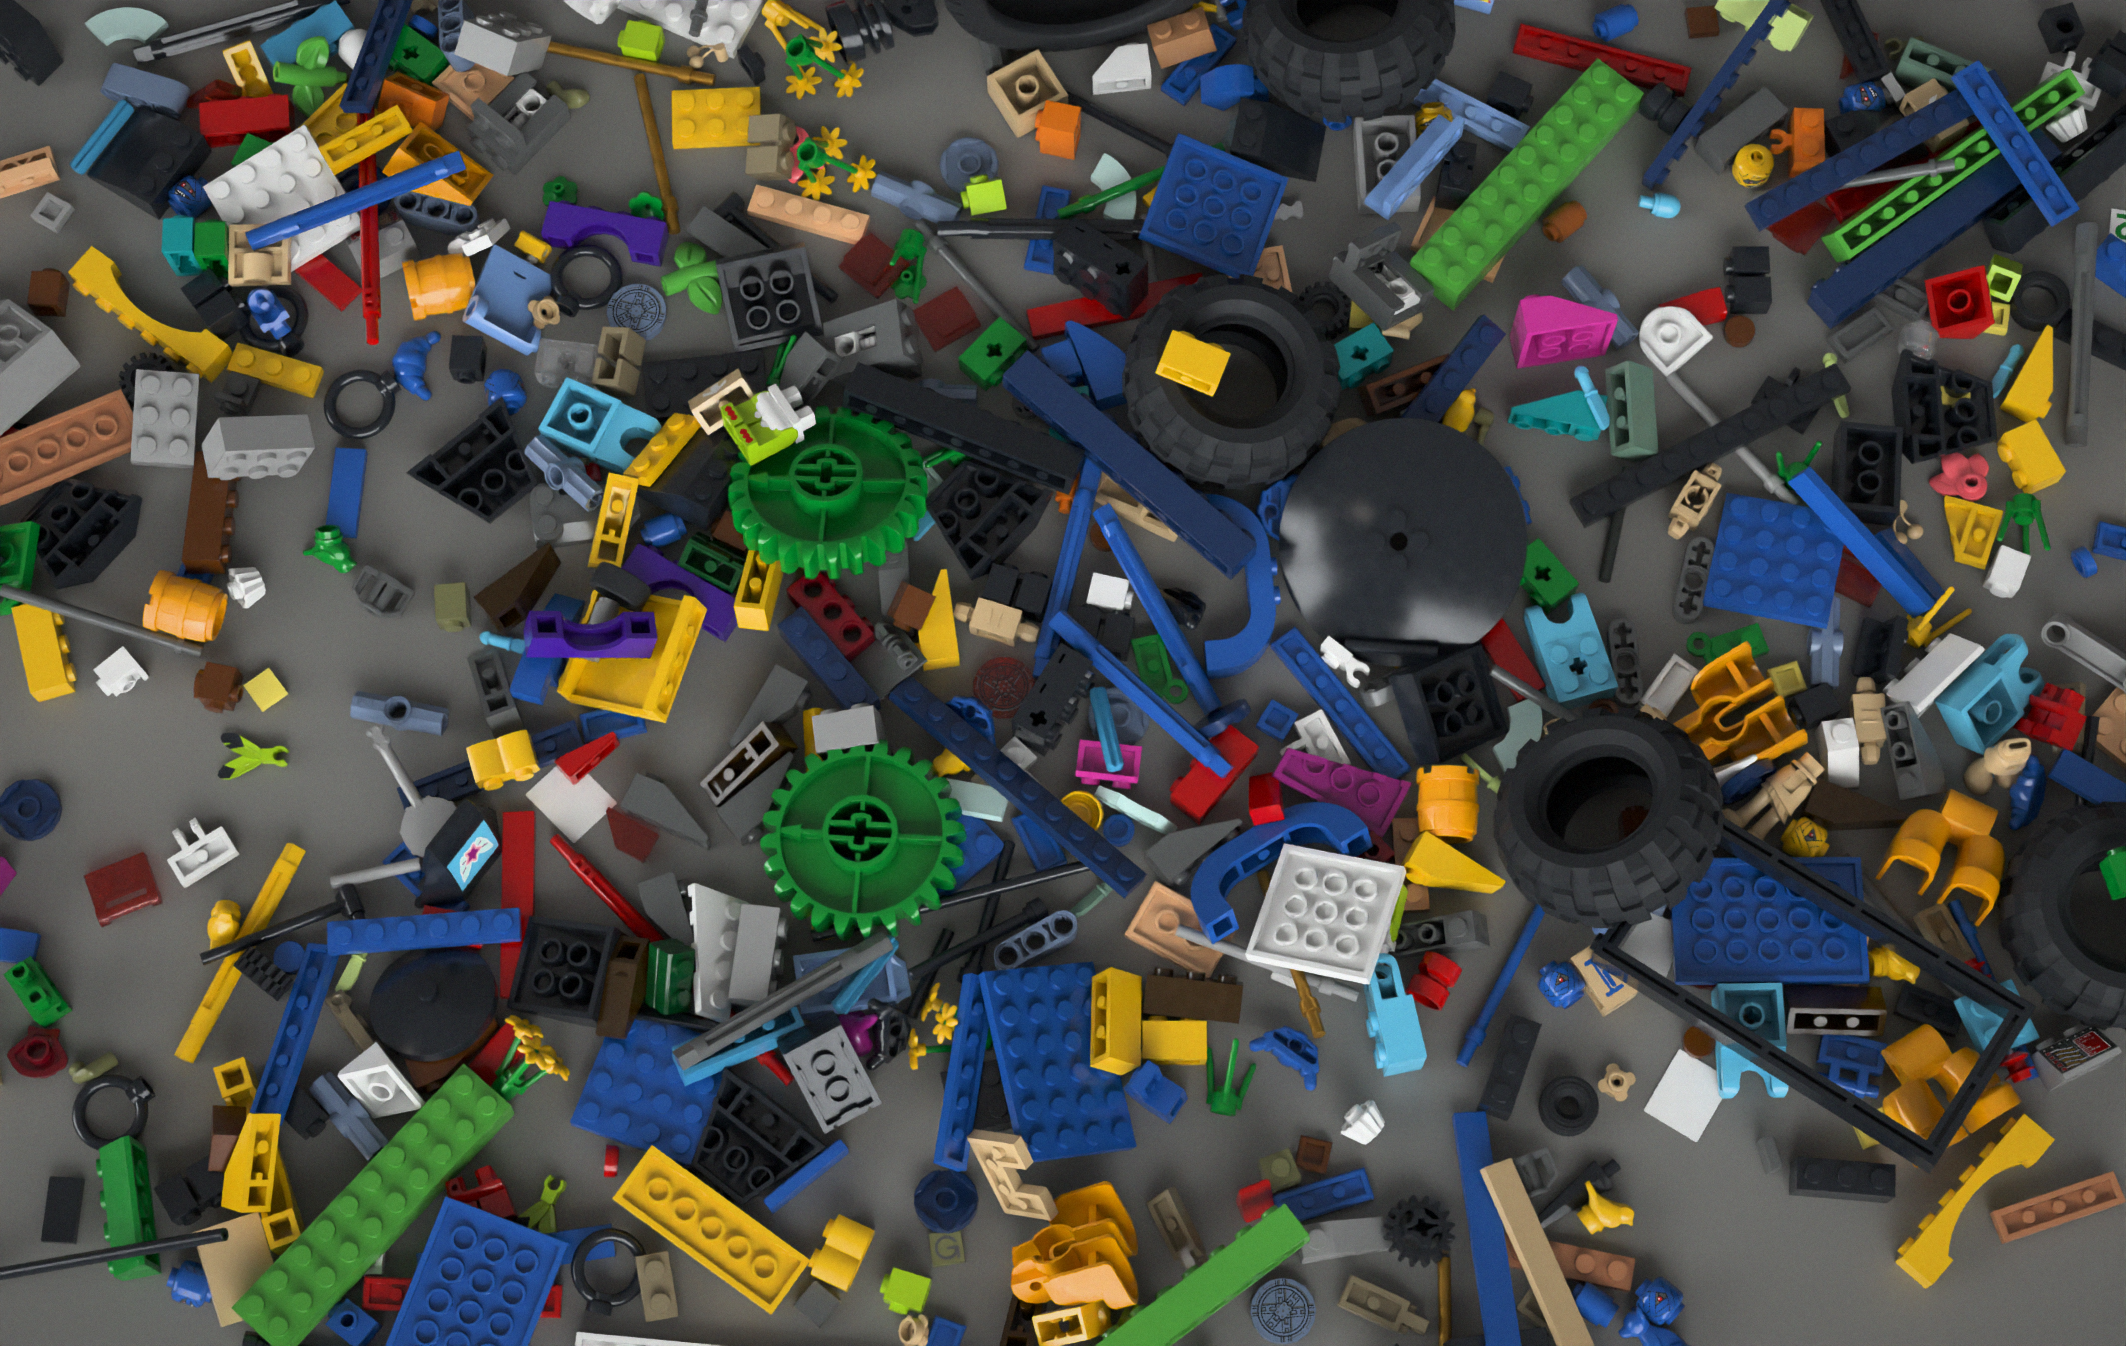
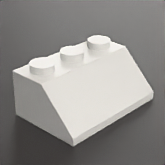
M1951 633L1943 640L1937 637L1925 649L1928 653L1925 658L1920 661L1916 657L1903 670L1907 673L1904 678L1899 681L1895 677L1882 690L1886 694L1885 707L1909 701L1919 718L1935 703L1934 700L1982 655L1985 649L1977 643Z

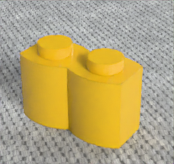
M527 730L512 732L497 739L483 741L466 748L475 783L480 789L485 788L487 791L496 790L504 785L503 782L510 779L525 781L534 776L533 773L540 770L531 735Z
M838 1214L836 1220L830 1218L822 1235L827 1238L822 1250L815 1249L808 1266L813 1268L811 1275L848 1292L872 1242L875 1231Z

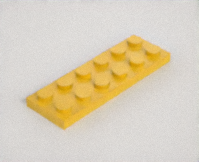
M651 1145L612 1198L770 1315L775 1311L810 1261L653 1145Z

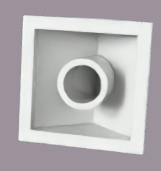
M377 1042L340 1070L337 1075L373 1119L418 1110L425 1104L413 1085Z

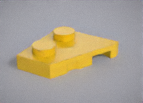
M1945 495L1943 505L1954 561L1985 570L2004 511Z

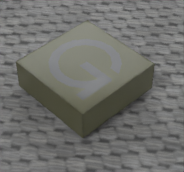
M961 1230L949 1234H928L933 1268L966 1263Z

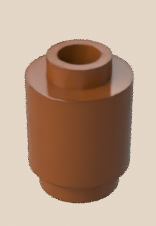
M1575 200L1564 202L1543 219L1542 231L1550 241L1562 243L1584 225L1587 213L1583 206Z

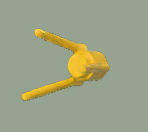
M768 0L762 9V15L767 18L764 25L772 31L785 52L788 43L777 26L785 27L792 20L805 29L810 26L820 31L822 27L781 0Z
M1950 586L1924 617L1917 616L1915 619L1909 614L1906 618L1909 619L1906 629L1909 633L1907 644L1917 649L1921 645L1927 648L1935 638L1972 613V610L1968 608L1932 633L1930 632L1933 627L1929 621L1954 592L1953 586Z

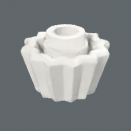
M2068 105L2053 115L2055 120L2046 125V129L2064 143L2088 129L2084 106L2081 105L2071 110Z
M255 567L230 568L228 570L230 580L227 583L228 592L233 600L237 599L242 608L248 609L265 595V584Z
M1368 1100L1360 1106L1358 1104L1354 1105L1344 1116L1346 1121L1341 1127V1134L1361 1144L1366 1145L1368 1142H1371L1382 1130L1385 1123L1375 1102Z

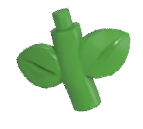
M324 36L308 38L298 46L296 50L297 65L276 61L273 68L275 82L295 85L292 95L294 104L307 117H310L325 102V94L322 87H334L336 83H346L347 79L346 72L337 71L335 66H326L330 49L328 41Z
M689 241L683 242L676 248L674 253V261L679 269L661 276L663 290L666 296H670L687 289L689 299L696 307L709 314L717 315L722 304V293L719 284L716 282L719 281L715 260L706 262L707 254L701 246Z

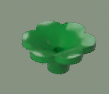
M559 176L554 181L544 184L543 191L545 194L542 200L545 206L548 207L549 201L559 202L565 200L574 204L577 203L576 193L578 192V187L574 182L567 181L565 177Z
M641 191L638 197H632L628 205L632 210L631 214L635 217L646 218L652 216L661 220L665 217V212L662 209V199L658 196H652L648 191Z
M915 265L908 268L898 266L894 271V275L889 278V287L894 290L897 298L905 299L909 297L913 299ZM923 275L921 279L920 294L921 289H923L927 284L926 278Z

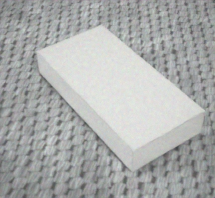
M1674 653L1638 704L1643 707L1647 703L1651 708L1659 709L1667 718L1700 671Z

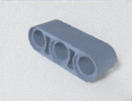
M439 0L440 49L456 72H465L471 69L475 63L454 53L464 20L473 19L474 14L465 0Z
M113 63L100 92L113 101L125 100L133 107H142L176 119L180 118L191 90L179 81Z
M413 191L394 197L395 206L403 221L414 226L457 237L466 231L472 232L478 229L477 226L481 224L477 210L472 204L468 206ZM416 203L414 207L405 209L407 204ZM436 211H444L439 216H432L433 213H435ZM472 218L469 223L461 224L463 219Z
M1067 910L1057 911L1000 943L994 950L996 970L1028 968L1072 943L1078 933V922L1075 915ZM1064 921L1070 923L1072 929L1069 933L1060 934L1055 930V926L1059 922ZM1033 937H1039L1044 940L1045 944L1042 948L1036 950L1031 949L1027 942ZM1010 952L1016 955L1017 960L1011 965H1004L999 960L1001 955Z

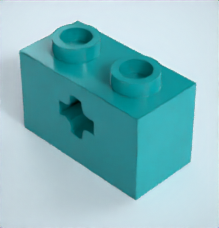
M186 215L163 218L162 253L176 276H196L203 273L194 257L196 221L193 217Z
M1374 322L1334 344L1341 367L1338 372V382H1340L1342 390L1347 387L1353 389L1359 386L1366 376L1373 372L1379 374L1385 371L1391 364L1394 350Z

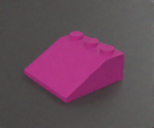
M1539 294L1526 296L1519 301L1509 335L1516 369L1605 356L1618 321L1617 314L1551 295L1541 297Z

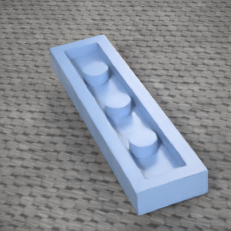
M1437 79L1432 82L1427 90L1420 89L1418 96L1412 102L1419 107L1429 102L1444 103L1445 107L1452 110L1453 120L1458 115L1465 119L1464 130L1508 152H1511L1530 129V126Z

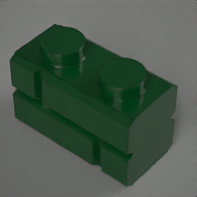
M698 531L689 539L678 566L734 593L739 588L747 556L715 539L713 541L710 540L709 536Z
M673 938L649 943L645 1004L656 1008L663 1015L691 1010L690 994L692 993L695 949Z

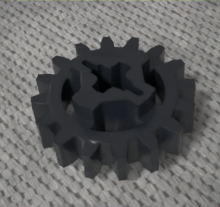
M1412 1195L1408 1199V1204L1401 1199L1396 1204L1397 1209L1392 1207L1388 1212L1391 1219H1387L1383 1227L1390 1231L1383 1238L1388 1241L1392 1240L1393 1244L1388 1250L1389 1252L1396 1250L1400 1252L1398 1256L1399 1262L1407 1257L1410 1259V1267H1414L1420 1261L1423 1268H1426L1430 1264V1260L1437 1264L1442 1259L1441 1254L1447 1255L1451 1250L1447 1244L1452 1243L1455 1240V1236L1448 1232L1455 1227V1223L1446 1222L1445 1219L1450 1212L1447 1210L1441 1213L1438 1210L1441 1202L1437 1201L1432 1206L1429 1204L1428 1196L1425 1195L1421 1202H1418L1416 1196ZM1408 1214L1406 1218L1407 1224L1399 1227L1402 1216ZM1419 1231H1424L1425 1234L1421 1236ZM1436 1236H1439V1240L1436 1247L1431 1249V1239H1434Z

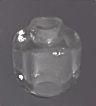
M1917 320L1907 323L1901 329L1896 352L1900 357L1902 350L1905 348L1913 351V355L1929 361L1935 357L1940 335L1927 321Z

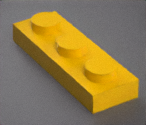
M398 105L318 149L332 173L336 175L413 133V130Z
M238 342L227 367L229 374L231 371L259 379L263 384L314 398L324 374V370L320 366Z
M674 413L641 453L632 461L623 475L639 479L638 485L651 487L701 427L695 416Z

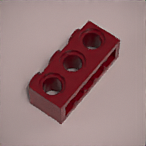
M819 572L818 576L814 579H806L803 575L786 589L788 599L797 609L802 606L850 663L875 641L874 626L865 616L860 618L854 612L856 607L846 594L840 596L834 589L836 583L828 577L827 572L822 574ZM813 587L822 590L815 597L806 595V592ZM833 609L841 612V615L836 619H829L825 616L828 611ZM850 632H858L861 635L854 642L845 639V636Z

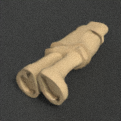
M2012 738L2003 740L1994 747H1988L1984 752V758L1981 757L1974 760L1967 767L1963 776L1966 789L1974 795L1982 796L1991 789L1994 775L1999 786L2010 790L2013 783L2016 784L2019 774H2022V770L2031 754L2030 740L2027 738Z
M1806 752L1798 761L1793 759L1791 764L1784 766L1775 774L1766 778V781L1761 783L1762 789L1743 807L1736 811L1728 808L1723 809L1724 818L1744 829L1747 823L1768 803H1771V809L1747 830L1764 841L1765 836L1779 820L1785 825L1788 815L1792 817L1795 809L1809 794L1812 785L1817 783L1816 778L1825 769Z

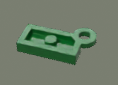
M1758 623L1711 639L1705 633L1694 632L1686 641L1687 651L1695 657H1703L1706 665L1746 641L1751 645L1753 659L1767 655L1770 651ZM1693 641H1703L1704 648L1696 649L1693 646Z
M1155 634L1132 639L1131 646L1139 678L1161 698L1165 697L1169 703H1183L1188 696V687L1182 680L1173 679L1165 646L1160 635ZM1179 687L1182 693L1180 696L1175 697L1171 695L1170 689Z

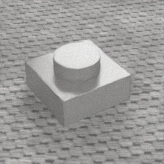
M1890 72L1881 78L1884 87L1882 90L1888 105L1894 103L1899 108L1905 93Z
M47 192L30 216L39 224L59 233L75 209L71 204Z

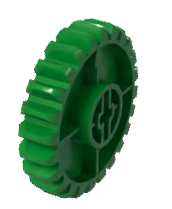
M821 405L815 409L816 424L803 431L805 440L797 444L794 442L789 447L750 466L742 452L739 451L738 457L742 462L733 465L730 471L731 485L728 488V499L735 529L738 533L743 534L744 544L749 550H759L761 561L766 564H772L780 560L781 572L786 574L794 573L798 567L804 568L806 579H814L818 576L820 570H826L828 577L833 580L839 579L842 569L849 568L853 575L863 574L864 563L867 561L874 566L880 567L886 563V550L895 554L905 549V538L916 535L919 530V519L923 518L926 513L928 483L927 474L923 469L921 454L918 450L912 449V440L906 433H896L893 423L882 420L875 424V419L872 415L861 412L855 417L852 416V409L842 406L839 407L836 414H830L829 408L826 405Z
M879 739V743L874 745L872 752H867L865 745L850 747V753L843 754L841 749L828 750V759L823 762L817 755L810 753L805 757V762L809 769L808 772L803 774L798 770L790 769L786 773L792 789L790 791L784 789H775L771 797L780 811L766 812L762 819L767 830L771 832L760 840L762 851L770 857L764 863V870L768 878L777 881L774 886L777 897L782 902L792 901L790 909L796 919L803 920L811 916L812 926L818 933H824L834 923L835 931L839 939L843 941L849 940L855 927L860 928L866 940L877 934V927L883 925L889 935L893 937L900 934L899 920L906 918L915 927L919 926L923 921L918 908L924 905L929 909L938 910L942 903L936 889L952 890L957 883L949 868L960 867L965 861L962 850L956 845L966 840L967 833L964 825L957 822L962 816V809L957 799L949 798L952 791L950 782L945 777L934 778L935 768L930 760L924 759L915 764L912 749L907 746L898 749L895 755L892 756L888 741ZM873 818L882 820L883 822H874ZM863 835H870V837H865L864 844H857V842H862ZM842 856H851L855 861L844 859Z

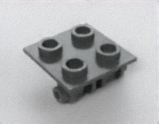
M883 621L878 622L874 626V635L877 637V640L850 662L876 693L880 701L928 661L903 629L895 625L891 626Z

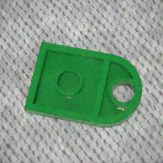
M29 521L0 526V554L6 558L0 567V590L2 585L6 584L30 592L40 530L39 524ZM4 597L3 602L0 604V616L11 614V608L20 606L23 603Z

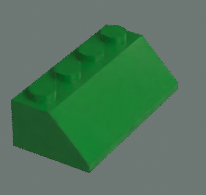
M124 1136L99 1148L100 1158L96 1159L97 1174L99 1178L103 1179L104 1190L100 1191V1203L103 1210L107 1212L108 1221L103 1226L106 1241L110 1242L111 1247L157 1240L146 1146L131 1136ZM159 1253L107 1262L110 1273L114 1274V1277L121 1281L162 1274Z

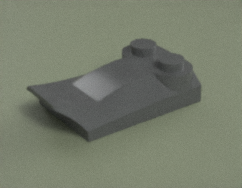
M607 480L595 481L604 491ZM547 483L539 484L530 492V506L534 538L538 550L548 542L552 548L593 542L601 503L595 510L588 512L563 489L554 490ZM638 496L635 497L627 538H629L631 527L640 518Z

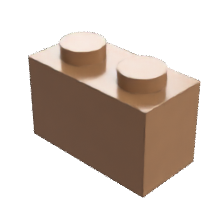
M1203 7L1147 25L1152 47L1161 69L1217 51L1212 30Z

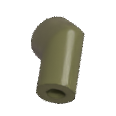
M557 80L551 81L546 86V91L550 96L556 95L567 104L568 109L583 107L590 100L589 93L585 89L565 90Z
M108 1051L87 1066L82 1061L73 1063L69 1067L68 1072L73 1077L72 1080L75 1083L83 1084L102 1076L117 1066L118 1061L114 1054Z

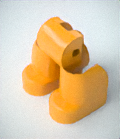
M1748 641L1718 657L1695 676L1691 685V693L1699 709L1673 723L1686 732L1693 743L1701 747L1711 766L1729 755L1733 762L1752 754H1756L1758 757L1752 764L1767 758L1773 760L1783 753L1790 754L1808 744L1806 730L1801 729L1798 731L1786 711L1785 699L1782 695L1775 697L1760 708L1745 716L1744 720L1735 725L1723 727L1720 723V719L1750 701L1757 702L1775 691L1772 679L1765 680L1753 659L1751 645Z
M1950 788L1944 796L1938 812L1931 809H1920L1906 819L1892 839L1875 879L1880 880L1891 863L1899 859L1925 871L1917 894L1922 896L1935 877L1941 860L1940 855L1946 842H1950L1957 846V856L1952 868L1949 870L1936 903L1941 905L1955 887H1959L1982 898L1983 902L1974 921V925L1979 926L1994 907L2000 891V882L2005 867L2006 856L2002 844L1997 839L1989 836L1998 810Z
M1923 1024L1881 1051V1055L1900 1081L1901 1086L1883 1099L1882 1108L1885 1115L1927 1140L1943 1116L1945 1109L1926 1081L1934 1078L1940 1083L1947 1093L1946 1099L1951 1103L1981 1055L1967 1046L1952 1054L1942 1036L1929 1024ZM1995 1072L1963 1124L1972 1134L2002 1113H2006L2014 1108L2022 1100L2011 1084L2001 1081ZM1962 1125L1948 1147L1968 1136Z
M1109 1181L1076 1189L1055 1198L1053 1201L1059 1213L1052 1221L1048 1220L1050 1226L1040 1230L1034 1235L1032 1240L1012 1247L1014 1267L1011 1273V1288L1019 1299L1027 1303L1039 1304L1052 1300L1058 1305L1077 1306L1104 1300L1107 1306L1114 1310L1138 1303V1285L1133 1268L1128 1258L1138 1254L1137 1235L1129 1213Z

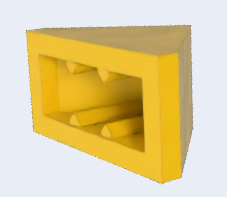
M250 40L222 50L242 96L256 98L267 97L273 94L262 64Z

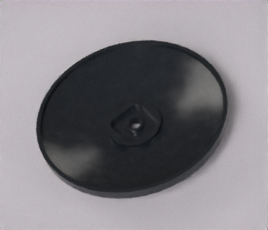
M1393 418L1370 422L1351 429L1323 447L1309 461L1296 479L1282 513L1279 532L1280 563L1288 592L1303 618L1322 638L1326 639L1330 636L1344 648L1346 638L1439 646V657L1474 645L1487 635L1502 619L1519 590L1528 552V532L1524 508L1519 494L1503 466L1487 449L1466 434L1447 425L1417 418ZM1401 532L1407 536L1408 544L1403 550L1397 551L1392 547L1391 539L1394 534ZM1349 651L1355 658L1385 666L1409 667L1435 659Z

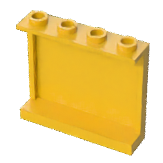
M593 590L591 594V602L580 624L589 623L596 602H598L599 597H604L596 590ZM650 595L641 612H654L657 641L651 657L600 658L598 663L584 658H569L565 671L559 678L557 692L570 703L666 723L707 608L692 596L684 595L681 601ZM619 606V609H618V610H619V614H618V616H619L622 612H633V611H630V610H628V609H626V608H623V607Z

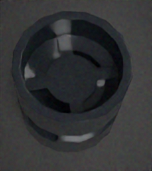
M1661 81L1647 95L1638 112L1649 121L1658 120V127L1672 137L1694 105L1682 96L1675 98V91Z

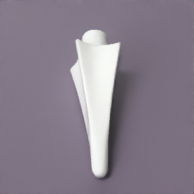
M1752 754L1736 762L1713 768L1720 788L1745 767L1755 762L1758 758L1757 755Z

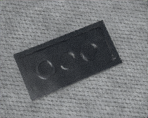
M763 350L643 363L647 414L657 419L658 422L667 421L674 413L694 416L688 401L738 368L756 394L767 391Z

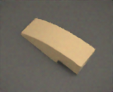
M1102 472L1095 501L1103 506L1110 503L1114 512L1156 535L1173 542L1176 541L1177 534Z

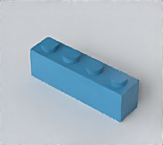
M794 1006L684 1071L677 1064L673 1053L672 1058L684 1086H687L723 1071L725 1067L730 1068L777 1048V1040L805 1026L797 1007ZM692 1038L683 1043L673 1046L672 1051L676 1050L677 1048L683 1046L684 1044L688 1043L689 1041L695 1038Z

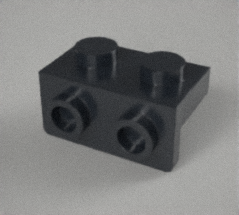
M1899 615L1885 622L1869 617L1863 619L1852 675L1858 678L1871 677L1875 684L1878 685L1895 678L1902 668V659L1900 657L1902 648L1906 644L1909 635L1906 630L1909 619Z

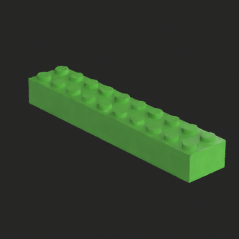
M1597 58L1412 257L1410 266L1435 288L1433 296L1454 311L1638 111L1644 92Z
M463 1063L234 1304L232 1309L271 1346H298L330 1312L334 1305L346 1295L382 1254L392 1246L446 1188V1182L454 1179L514 1116L511 1105Z

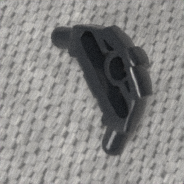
M1178 587L1158 588L1177 624L1185 625L1189 630L1196 629L1203 618L1206 603L1191 591L1188 592Z
M876 998L870 999L867 1003L868 1009L878 1016V1020L872 1026V1032L875 1037L874 1055L866 1061V1067L870 1071L876 1070L883 1063H890L900 1052L906 1050L911 1031L907 1012L904 1009L888 1002H882Z

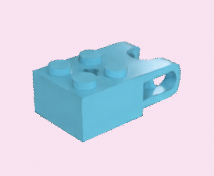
M566 377L538 429L540 434L555 447L578 457L589 458L591 463L593 462L611 472L623 475L635 459V457L624 451L625 445L635 438L651 440L660 431L662 426L654 417L623 404L621 400Z
M1581 592L1571 595L1567 606L1569 620L1565 623L1555 624L1549 621L1542 608L1538 605L1525 608L1523 613L1525 628L1535 654L1534 658L1541 678L1546 685L1547 695L1569 710L1591 704L1600 698H1612L1618 688L1586 595ZM1571 669H1578L1581 672V675H1577L1576 671L1571 672Z
M2017 634L2002 635L1934 700L1956 744L1983 755L1988 747L1994 745L2025 714L2023 708L2029 704V696H2037L2044 688L2045 683L2039 671L2020 667L2028 655V647L2022 636Z
M1380 953L1370 984H1363V989L1369 1010L1368 1019H1366L1369 1038L1375 1037L1376 1050H1373L1374 1062L1377 1069L1382 1068L1383 1075L1386 1077L1422 1069L1427 1053L1413 995H1405L1398 963L1392 955ZM1376 974L1384 976L1385 979L1377 978Z
M1782 983L1717 984L1711 991L1712 1007L1786 1052L1787 1040ZM1745 1014H1748L1749 1019L1754 1020L1752 1024H1748L1743 1019ZM1716 1040L1715 1055L1718 1093L1722 1099L1733 1098L1738 1093L1741 1072L1748 1070L1757 1072L1763 1077L1769 1096L1773 1098L1785 1097L1788 1091L1787 1084Z

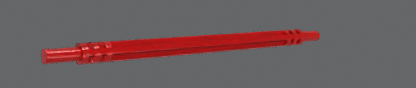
M374 105L371 113H357V126L375 117ZM376 153L358 162L359 188L377 181ZM378 204L360 210L363 318L366 319L367 344L369 345L379 343L378 319L381 318Z
M556 834L551 838L550 843L569 862L568 867L598 895L637 937L647 938L650 942L665 940L582 853L578 854L560 834ZM692 984V993L694 994V986ZM732 1008L730 1012V1018L737 1015V1013ZM773 1049L754 1057L761 1066L766 1065L786 1087L795 1080L793 1074L775 1057L776 1052Z

